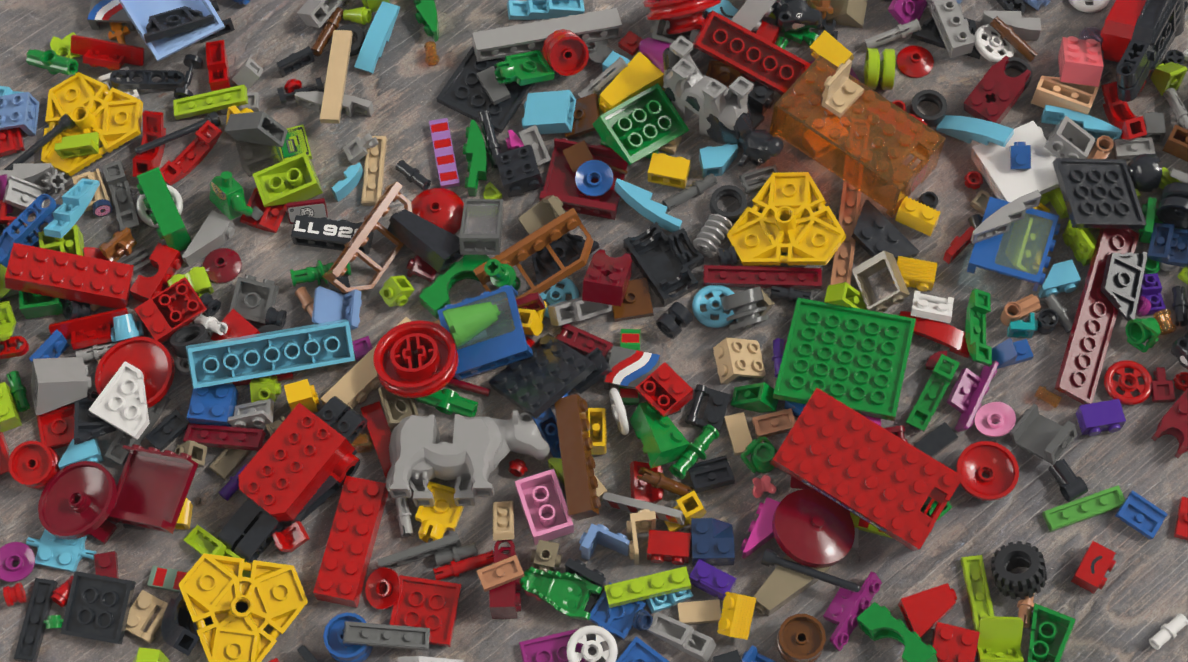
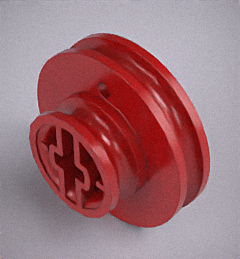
M646 0L643 4L644 7L650 9V13L646 15L647 20H668L670 27L666 29V33L677 34L701 28L705 21L703 12L707 8L721 3V0Z
M422 320L406 322L389 330L378 342L373 355L374 366L383 387L392 394L404 398L425 397L441 390L455 375L459 362L457 349L451 334L437 323Z

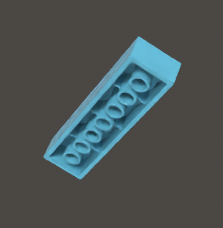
M346 319L186 346L191 382L194 389L355 361L350 325Z

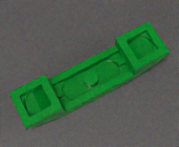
M974 288L969 298L965 320L967 348L973 361L991 366L992 347L986 345V314L991 311L990 293Z
M941 354L906 424L925 432L960 362Z

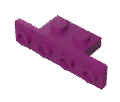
M992 361L991 366L984 365L979 376L968 368L961 370L947 400L949 405L962 413L955 426V431H965L973 425V418L981 408V401L989 391V384L997 373L996 369L999 365L997 361Z
M870 572L861 590L857 593L840 587L823 615L827 621L838 625L830 637V642L838 651H841L843 646L847 644L854 628L858 626L857 617L869 607L874 595L880 589L882 582L875 572Z

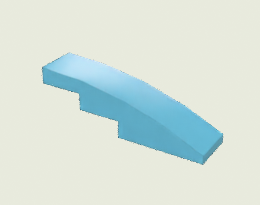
M508 0L507 3L508 17L513 20L550 19L583 14L585 12L583 0Z
M382 1L364 39L354 66L355 68L374 73L378 58L382 56L386 41L389 42L400 6Z
M1045 105L1041 115V123L1056 125L1066 115L1095 137V142L1101 136H1109L1114 141V139H1119L1122 133L1121 129L1103 120L1066 108Z
M945 115L936 127V131L969 144L974 140L984 145L992 142L1002 147L1006 146L1014 134V129L965 116Z
M82 178L62 196L63 204L53 212L54 220L43 229L45 236L62 238L75 225L99 187L100 183L98 180Z
M617 178L614 190L628 205L653 223L657 222L661 228L671 233L680 230L682 220L666 214L667 206L651 200L652 192Z

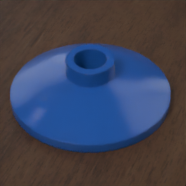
M590 160L583 163L575 175L578 189L583 194L591 197L601 196L608 192L614 179L611 168L599 160ZM596 178L598 182L592 183L591 180Z

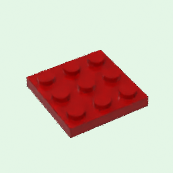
M399 575L401 593L397 602L393 605L389 625L430 628L429 644L451 647L462 585Z

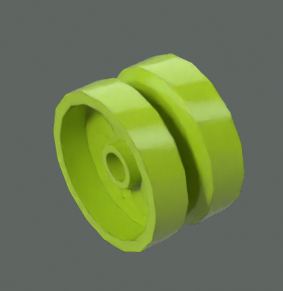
M867 48L864 61L865 89L875 90L880 78L882 90H893L895 78L894 49H884L880 60V53L877 48Z

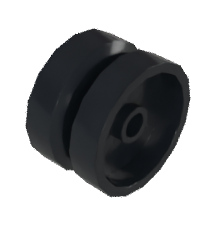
M1174 182L1164 187L1156 213L1158 219L1163 224H1174L1176 229L1188 230L1187 183Z

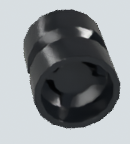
M674 302L667 309V313H663L656 320V325L664 335L670 339H675L682 332V328L687 327L693 321V316L684 305Z

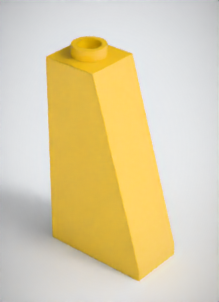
M641 52L637 53L627 64L628 66L600 94L599 107L601 111L606 113L657 83L662 88L664 73Z

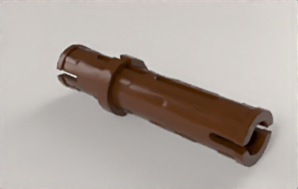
M337 7L324 23L323 30L311 48L313 55L321 56L333 35V31L339 28V23L343 18V9Z
M998 16L990 22L989 25L1001 35L1000 37L1006 39L1029 62L1038 55L1013 31L1011 26L1008 27Z
M645 467L640 468L638 474L642 475L637 476L638 480L647 482L656 489L662 488L681 497L690 493L689 491H694L693 487L665 477L661 472L655 473Z

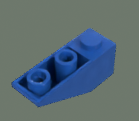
M548 408L538 418H532L541 436L548 443L549 451L553 458H561L557 419L551 408Z

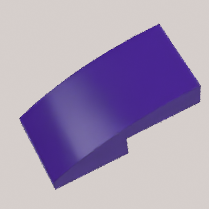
M1157 273L1143 275L1140 296H1144L1151 302V309L1146 315L1163 314L1166 310L1161 295L1162 286Z

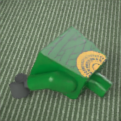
M224 171L221 173V176L214 177L210 182V201L230 220L243 214L259 220L264 214L256 206L252 209V207L246 205L243 188L232 178L231 172Z

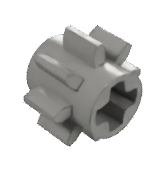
M52 169V173L44 172L46 176L41 180L46 184L44 189L49 190L52 188L53 193H57L58 188L61 190L65 189L64 184L68 180L64 179V172L58 173L57 169Z

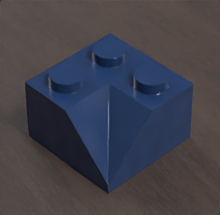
M691 518L692 566H695L699 559L712 566L734 565L735 549L732 524L714 518Z

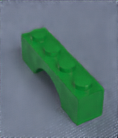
M464 255L460 261L454 262L445 274L439 275L430 287H426L421 291L419 295L421 305L438 319V310L451 304L449 298L451 288L457 282L464 279L479 281L473 270L490 260L487 255Z
M874 602L857 617L859 629L873 641L891 638L902 643L905 647L901 656L903 662H938L936 650L930 644L926 645L923 643L916 632H910L902 620L891 616L890 611L885 606L881 607Z

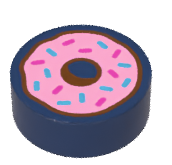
M101 199L93 203L92 211L95 216L104 217L112 212V206L109 200Z

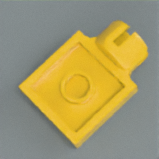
M429 481L427 487L433 494L435 506H419L415 515V520L422 523L418 531L419 538L426 543L429 542L430 538L433 539L432 541L443 538L446 531H455L464 506H456L455 488Z

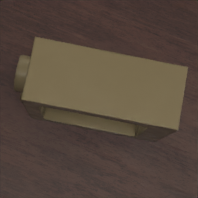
M887 251L880 252L852 269L866 307L870 311L884 313L888 310V307L903 302L904 298L910 295L894 255ZM888 266L897 291L877 302L868 277Z

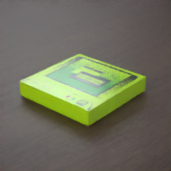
M304 124L287 128L288 132L283 147L270 146L274 164L306 152L308 157L313 159Z

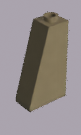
M786 554L785 557L783 558V559H786V560H789V561L798 563V562L794 561L793 559H791L787 554ZM777 566L755 594L756 603L754 609L762 615L765 613L767 616H770L816 583L818 579ZM831 566L825 568H810L828 574Z

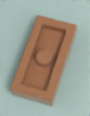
M791 408L752 418L757 439L761 436L767 437L788 432L796 422Z
M516 555L477 570V575L484 592L524 577Z

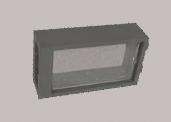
M503 199L464 200L459 238L460 255H500L504 219Z

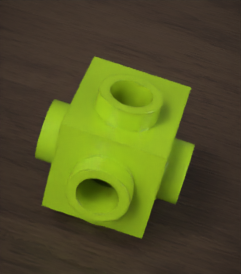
M404 275L391 276L385 281L379 293L389 307H400L408 302V298L415 289Z
M270 375L253 378L250 382L251 402L270 398L276 402L278 395H281V383H278L277 376Z

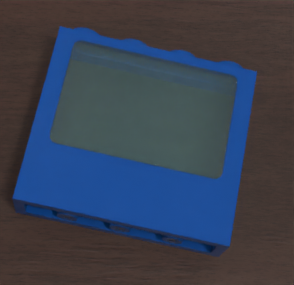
M990 197L982 222L1010 202ZM1033 208L1026 210L1024 219L1012 222L1008 232L975 243L967 272L975 274L976 267L1035 283L1033 291H1037L1038 285H1043L1046 274L1042 273L1043 268L1048 269L1051 257L1047 256L1048 252H1053L1056 240H1052L1053 235H1058L1061 224L1057 223L1059 215Z
M512 285L501 286L498 290L492 292H483L478 297L466 298L460 303L448 304L443 309L438 310L441 326L449 333V327L442 313L446 309L491 302L492 305H497L500 315L497 316L498 321L463 346L458 348L456 346L459 362L454 377L458 380H463L533 356L532 348L526 342L515 298L518 293Z

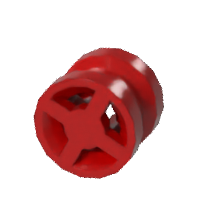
M21 582L15 584L14 587H3V595L8 607L14 606L18 602L21 604L26 602V593Z

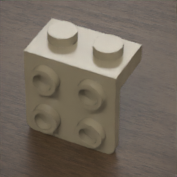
M546 196L522 214L518 220L528 235L564 214L563 203L557 196Z

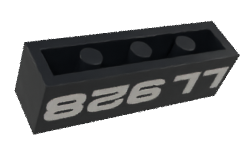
M296 215L291 238L295 245L343 251L344 245L352 239L363 222L353 223L348 220H331L327 217L314 218L310 215ZM370 232L367 236L369 238L367 243L363 247H359L365 254L370 253L373 232Z

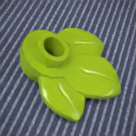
M74 32L68 34L63 39L55 36L51 39L50 47L57 55H66L64 57L71 59L82 56L70 51L71 36L76 35Z

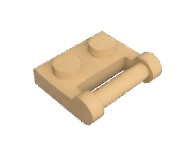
M142 590L130 608L125 630L151 644L154 640L153 636L162 624L163 615L168 603ZM157 608H161L147 632H143Z

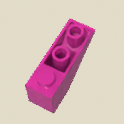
M768 497L765 503L760 502L756 514H759L757 521H752L748 532H751L749 539H744L740 548L743 551V559L774 537L772 520L780 502Z

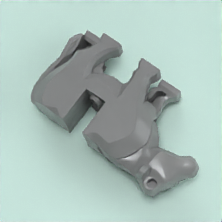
M513 410L511 420L484 416L464 417L455 414L453 443H439L440 433L435 415L426 417L411 415L403 418L391 433L389 444L391 468L385 481L386 488L392 498L411 497L412 489L413 501L416 507L435 506V500L427 487L429 480L435 477L443 480L457 479L455 485L456 492L454 493L456 506H475V497L494 496L493 486L488 482L490 473L496 469L499 462L510 450L543 460L549 455L550 447L541 436L532 416L526 412L519 415L518 410Z

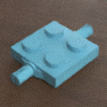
M45 529L40 539L28 537V541H26V545L37 547L36 565L73 573L77 570L78 563L82 557L94 560V554H96V551L85 549L87 535L78 539L65 540L55 537Z

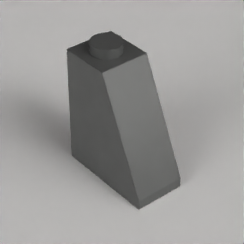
M264 111L230 114L225 128V132L237 141L283 147L288 132L285 127Z

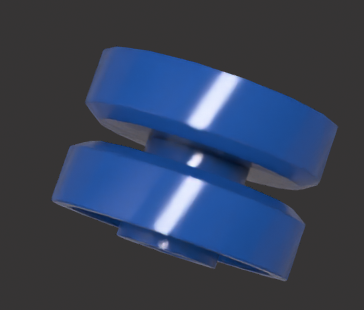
M346 612L338 614L329 621L324 630L323 638L328 652L337 662H363L372 652L373 646L343 644L345 621L366 623V621L355 613Z

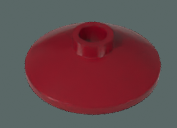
M219 248L206 256L203 267L210 281L223 284L234 280L239 275L242 262L240 256L234 250Z

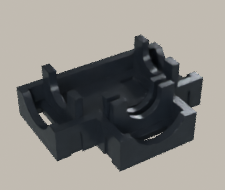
M655 222L644 233L623 240V247L631 254V259L639 267L644 278H647L650 287L657 297L660 298L664 307L697 289L698 281L691 271L704 264V256L694 248L684 228L666 236L658 223ZM683 242L685 243V245H686L687 248L689 249L688 251H687V249L684 247V245L682 244ZM686 285L681 291L670 295V293Z

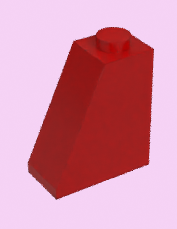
M946 583L901 598L898 606L908 630L916 632L922 639L937 622L953 609L957 596L954 589H950L949 584Z

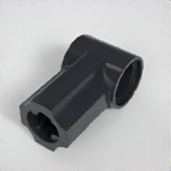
M1065 459L1056 461L1054 465L1052 464L1048 468L1059 484L1060 492L1067 502H1071L1088 492L1084 480L1079 476L1076 477Z

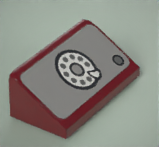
M324 198L286 203L290 224H294L296 215L328 218L327 205Z

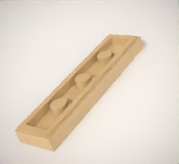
M372 136L377 138L379 144L373 148L366 149L368 154L365 155L362 206H375L382 196L386 136Z

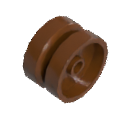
M795 614L788 617L782 623L777 637V650L781 658L786 662H815L821 656L826 641L825 630L815 617L808 614Z

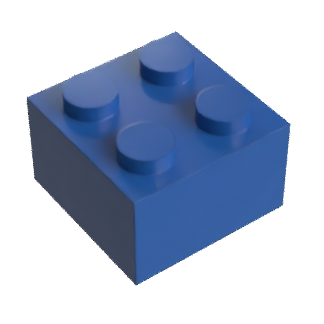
M218 384L193 388L187 414L189 423L232 427L227 420L228 417L234 416L235 406L238 401L239 393L235 385Z

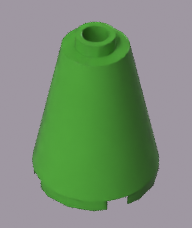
M491 302L442 311L457 348L463 346L498 321L497 316L500 315L497 305H492Z

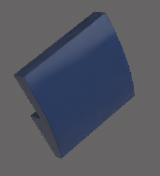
M1154 223L1147 257L1157 262L1188 268V230L1175 229L1174 224Z

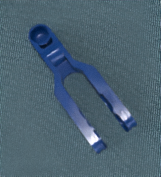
M41 194L2 232L0 237V264L7 268L13 243L34 247L40 246L39 237L35 232H42L40 231L41 225L52 222L54 220L53 212L61 206L59 204L56 205L54 198L48 194ZM50 199V205L47 208H42V202ZM31 213H36L35 220L28 222V216ZM17 228H18L19 231H20L19 234H17L16 231H15ZM29 238H32L33 242L31 244L28 241Z

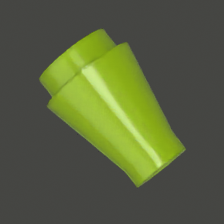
M366 7L345 9L343 11V19L345 21L362 25L371 22L372 13Z

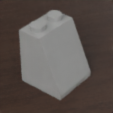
M82 357L33 359L31 395L36 415H42L87 397V391L91 389V377H87L88 366L84 365Z

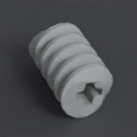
M711 214L701 228V232L697 234V238L693 240L695 249L703 256L712 257V252H716V246L721 244L720 240H723L725 238L724 234L728 233L729 230L727 228L732 227L731 221L722 215Z

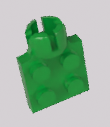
M539 50L505 56V61L496 63L495 66L497 68L494 70L495 78L499 84L517 82L520 86L553 80L555 75Z

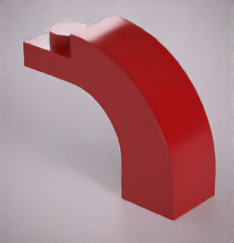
M1117 81L1101 85L1105 100L1103 108L1106 117L1111 125L1122 130L1120 138L1130 140L1147 135L1143 116L1134 115L1128 103L1118 98Z
M145 110L142 113L143 136L141 145L166 135L163 113ZM165 144L142 154H137L133 158V177L160 167Z

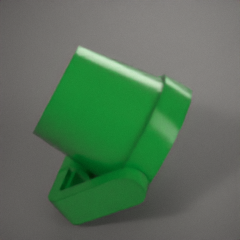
M1152 317L1132 319L1127 322L1125 329L1128 337L1127 342L1141 352H1147L1149 348H1153L1159 340L1158 336L1161 333L1159 323Z
M761 436L745 447L746 450L740 456L752 473L764 474L771 472L775 468L770 463L777 450L767 437ZM748 454H751L750 461L746 458Z

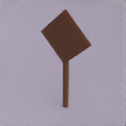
M585 140L563 150L573 173L583 163L594 160ZM608 165L611 170L623 174L628 173L626 170Z

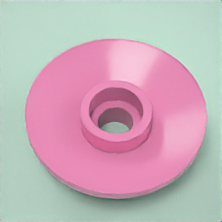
M1002 402L985 404L975 415L977 430L988 437L1003 436L1009 433L1016 423L1014 410Z

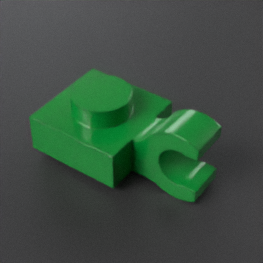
M805 28L798 32H784V37L799 44L804 40L809 46L819 36L814 32H810V28Z

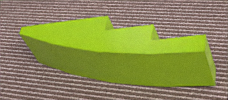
M198 524L184 539L201 556L205 553L240 558ZM243 570L242 577L250 578L251 571Z

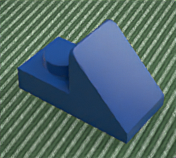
M1009 338L992 348V361L999 363L997 369L1032 360L1034 357L1027 339L1012 342V339Z

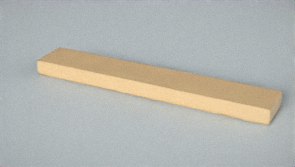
M333 31L320 123H340L353 36L352 31Z

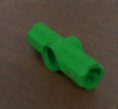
M30 49L26 54V62L29 65L47 69L52 75L62 73L70 76L75 75L78 71V62L75 59L59 56L54 50L44 52Z
M444 388L431 395L416 398V401L433 406L439 412L447 415L453 413L464 417H475L477 413L478 402L461 397L450 389Z

